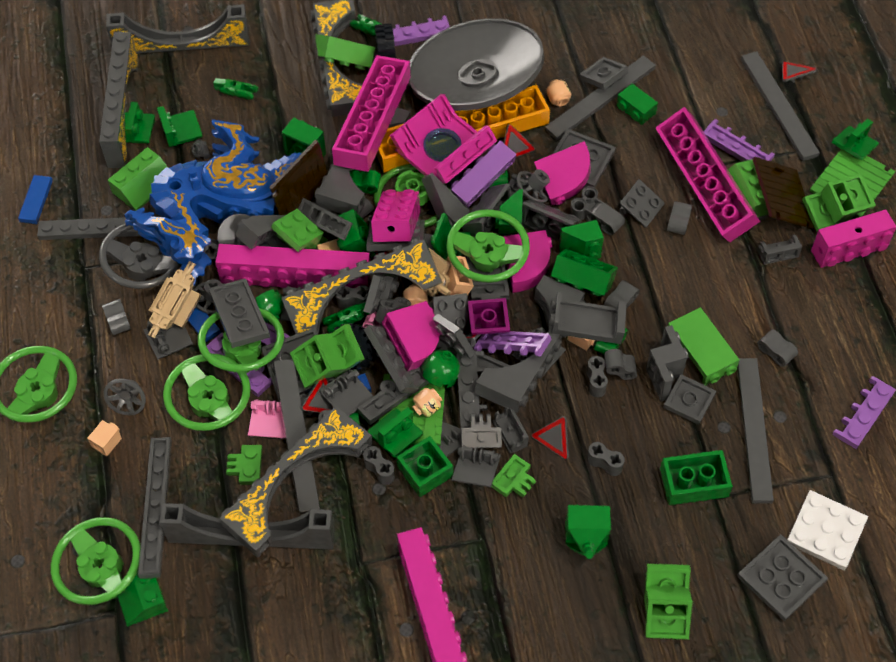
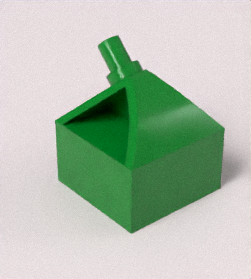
M568 505L565 521V543L575 552L590 559L608 544L611 530L610 506Z

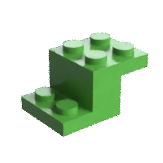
M861 173L830 182L821 192L805 196L802 199L816 232L819 229L852 220L857 213L873 209L876 206Z
M298 209L273 222L271 226L277 233L276 236L289 248H294L297 252L302 249L318 250L317 245L328 241L323 236L324 232Z
M344 324L330 334L315 335L290 352L305 388H309L325 378L339 377L365 359L350 324Z
M647 564L644 596L646 638L689 639L692 598L689 590L690 565Z

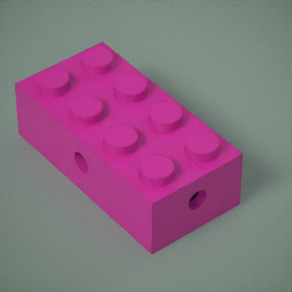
M390 189L382 192L371 220L373 242L411 241L420 214L419 191L412 189L395 191Z
M882 210L818 230L811 252L820 268L832 267L839 262H848L853 258L864 257L872 252H881L888 248L896 230V225L887 210Z

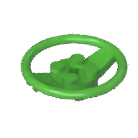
M411 164L398 166L388 171L381 177L378 192L374 193L375 207L378 205L384 185L397 174L400 175L397 177L394 190L404 191L412 189L419 191L420 206L424 205L430 200L421 180L424 175L413 172L418 170ZM450 183L444 184L451 191ZM436 215L425 220V228L437 223L439 219Z
M486 209L471 212L460 218L448 234L446 248L452 265L462 275L478 282L491 283L510 278L524 266L529 255L530 243L526 230L517 219L498 210ZM477 218H499L508 222L517 230L521 237L522 246L505 244L504 237L494 233L478 232L473 237L458 231L466 223ZM454 248L469 257L475 268L482 272H493V269L502 267L504 264H516L499 274H478L470 271L460 263Z
M259 308L262 317L266 318L275 328L276 342L274 347L266 356L258 360L257 357L262 354L261 340L232 348L224 332L222 340L223 355L235 360L238 364L226 363L215 358L206 346V334L209 328L220 319L218 313L215 312L203 323L199 330L198 347L202 356L213 366L230 372L248 373L252 370H259L260 367L271 362L279 354L284 342L283 327L272 313Z
M30 346L13 352L0 363L1 377L4 370L15 360L29 354H44L36 369L29 368L18 379L14 388L17 397L9 407L6 408L0 400V413L17 422H38L54 416L69 403L76 390L77 372L70 358L60 350L48 346ZM62 361L69 373V385L66 393L52 408L41 413L28 415L32 411H38V409L45 406L48 408L56 401L58 391L55 380L60 362Z
M211 353L215 358L223 362L238 364L227 356ZM202 354L188 358L174 368L164 385L163 400L167 412L177 423L192 430L209 431L227 426L232 421H235L243 412L250 397V381L247 373L237 372L241 379L243 390L240 402L232 411L228 405L229 395L225 384L212 375L206 376L196 365V363L207 361ZM180 373H182L188 385V400L193 412L198 417H210L216 421L209 423L193 422L184 418L176 411L172 403L171 391Z
M108 517L93 518L76 525L63 536L53 553L51 577L54 586L64 598L82 605L100 604L116 598L117 595L124 592L130 585L139 569L141 546L137 535L124 522ZM95 526H111L121 530L128 537L132 545L133 556L131 566L123 579L120 572L124 562L120 554L112 546L102 541L97 542L85 531L86 529ZM70 541L79 555L76 563L80 576L91 587H102L106 591L105 593L96 596H81L71 592L64 585L60 577L59 565L62 553Z

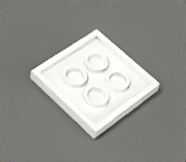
M810 490L788 537V541L795 548L845 571L868 516Z

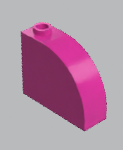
M585 141L534 162L536 170H543L550 178V182L545 187L551 205L563 204L567 199L579 193L586 185L591 172L590 155Z
M546 230L527 233L530 243L528 258L524 266L509 278L513 293L535 287L539 284L542 277L546 276L550 263V248H552L551 237H547ZM519 234L503 236L505 244L522 246ZM516 263L506 264L507 270Z
M427 301L389 312L382 321L407 371L419 368L435 350L439 341L440 333L435 329L436 324L432 319L435 315Z

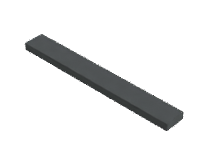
M756 51L742 55L741 61L801 160L806 161L818 157L820 152L759 53Z
M643 55L628 66L629 72L622 76V78L605 90L601 88L596 89L545 126V131L556 141L559 140L567 129L572 130L615 99L630 84L637 83L652 72L656 65Z
M739 358L737 369L752 503H773L757 358Z
M293 359L273 362L288 451L294 447L295 442L300 437H304L307 434ZM310 460L292 471L299 514L306 513L310 509H320L312 461Z
M171 437L151 438L138 570L139 579L161 577L164 532L160 525L162 505L167 503L172 446Z

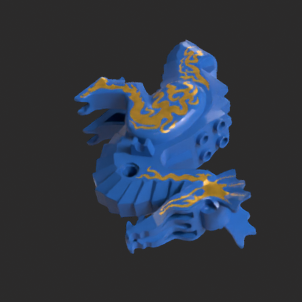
M212 119V125L217 129H212V135L222 139L227 146L212 143V148L216 153L212 154L213 158L209 161L197 162V160L184 164L179 163L170 168L166 167L159 175H154V183H151L150 204L155 209V213L161 217H154V212L144 213L145 208H140L137 211L129 210L124 214L126 218L125 224L126 226L132 225L133 229L137 230L141 237L157 243L163 255L171 256L178 264H182L181 270L184 271L188 261L195 263L196 266L191 273L195 279L194 287L197 277L205 276V267L212 264L211 259L204 252V248L211 244V239L208 238L209 229L200 223L198 219L205 217L221 224L227 217L234 214H246L249 216L279 215L272 197L274 193H271L269 187L302 153L296 154L295 152L288 157L283 156L279 160L276 159L271 164L267 162L263 166L261 164H253L252 161L259 156V151H254L248 143H257L260 137L250 136L244 131V126L241 124Z

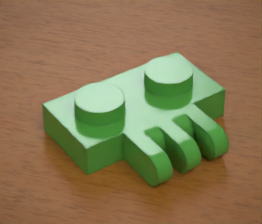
M242 445L241 454H228L227 468L234 469H226V475L239 476L240 485H252L255 480L260 479L262 445Z
M514 454L494 478L491 487L506 498L512 490L524 497L527 494L526 491L531 489L529 484L534 485L536 483V480L527 474L531 465Z

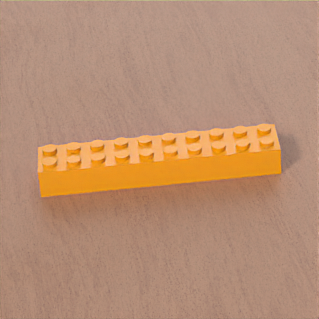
M537 85L527 87L512 98L493 106L476 110L454 111L477 132L485 125L490 126L496 139L505 137L508 124L512 125L518 132H523L549 124L550 109ZM403 124L387 129L376 156L384 173L398 166L410 164L395 151L397 147L390 137ZM438 134L431 137L425 147L427 153L432 158L454 152L459 148V144L452 136Z

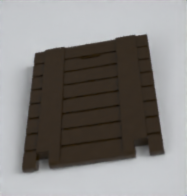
M314 140L269 187L271 193H274L272 197L279 215H287L298 209L303 198L312 202L315 199L316 189L320 188L323 177L327 176L328 171L317 140Z
M754 157L752 160L769 216L771 218H776L777 216L778 220L802 227L808 225L809 229H815L802 200L805 197L798 171Z

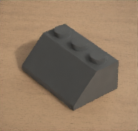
M506 183L490 187L487 192L482 194L478 205L473 206L471 212L486 209L500 211V206L509 199L510 185ZM481 217L471 220L462 226L463 232H468L473 237L478 232L490 233L495 227L496 218Z
M529 199L522 204V226L533 231L546 230L548 237L559 242L561 228L581 223V219L576 216L564 213L544 203H538Z

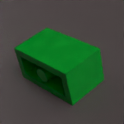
M632 83L618 94L616 106L631 116L634 121L643 125L656 114L658 102Z

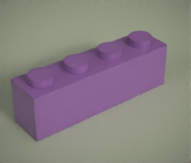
M502 141L489 147L488 153L484 157L480 156L475 162L476 165L472 169L468 168L464 172L463 178L460 181L456 180L451 185V192L467 208L515 162L516 154Z

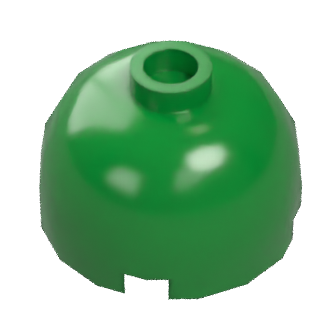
M274 289L268 290L255 298L260 309L267 310L278 320L280 319L279 315L283 312L284 303L278 289L275 291ZM263 317L264 321L268 323L269 321Z
M434 350L422 363L420 371L424 372L422 376L429 383L441 387L442 384L448 385V388L455 385L460 373V364L450 351Z

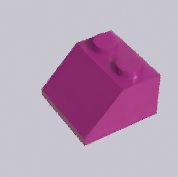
M506 298L468 301L471 335L510 332Z

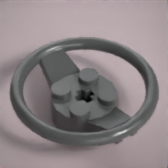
M126 224L115 228L104 238L100 246L99 261L104 273L112 281L128 288L146 289L161 285L167 277H173L181 266L171 256L160 255L159 249L148 243L135 241L128 246L114 240L121 233L133 229L132 225L126 226ZM107 255L123 265L127 276L135 281L127 280L117 275L110 268L107 262ZM158 274H163L156 279L145 281V279L152 276L156 277Z

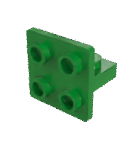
M131 102L129 112H125L124 130L126 142L149 144L155 122V114L143 113L138 102Z
M869 119L859 123L856 128L848 126L832 141L838 148L845 150L860 160H863L879 144V142L867 136L873 125V121Z
M408 407L402 412L395 408L368 430L372 438L394 458L423 436V431L413 423V411Z

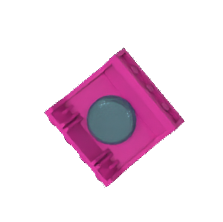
M440 94L390 135L397 147L395 149L397 153L424 176L433 173L444 184H447L497 142L490 126L485 125L477 132L454 112L445 94Z

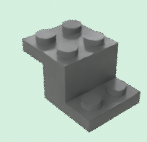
M672 325L664 328L660 347L650 350L646 366L647 373L660 401L667 400L674 379L679 378L680 375H683L686 360L688 359L687 350L680 343V335L677 331L675 332Z

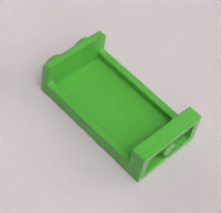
M701 307L668 323V326L672 325L675 332L679 333L680 343L683 348H686L688 356L703 375L702 382L704 385L708 383L713 384L726 374L731 375L736 372L739 358Z

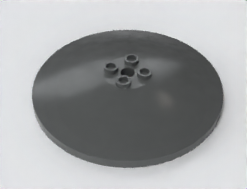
M490 18L460 23L435 34L416 50L410 60V88L415 96L426 104L432 102L440 94H445L454 111L476 110L493 106L519 94L535 80L544 63L543 45L539 36L531 28L516 21Z

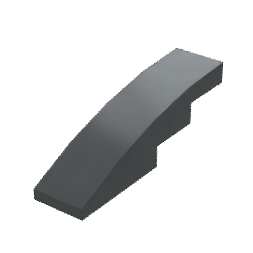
M305 198L302 199L298 208L317 227L342 240L346 239L353 224Z

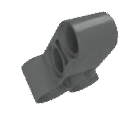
M592 186L585 187L582 190L581 198H575L571 202L569 215H574L581 219V221L583 219L588 222L597 220L600 229L608 235H614L625 223L624 217L619 212L598 199V191Z

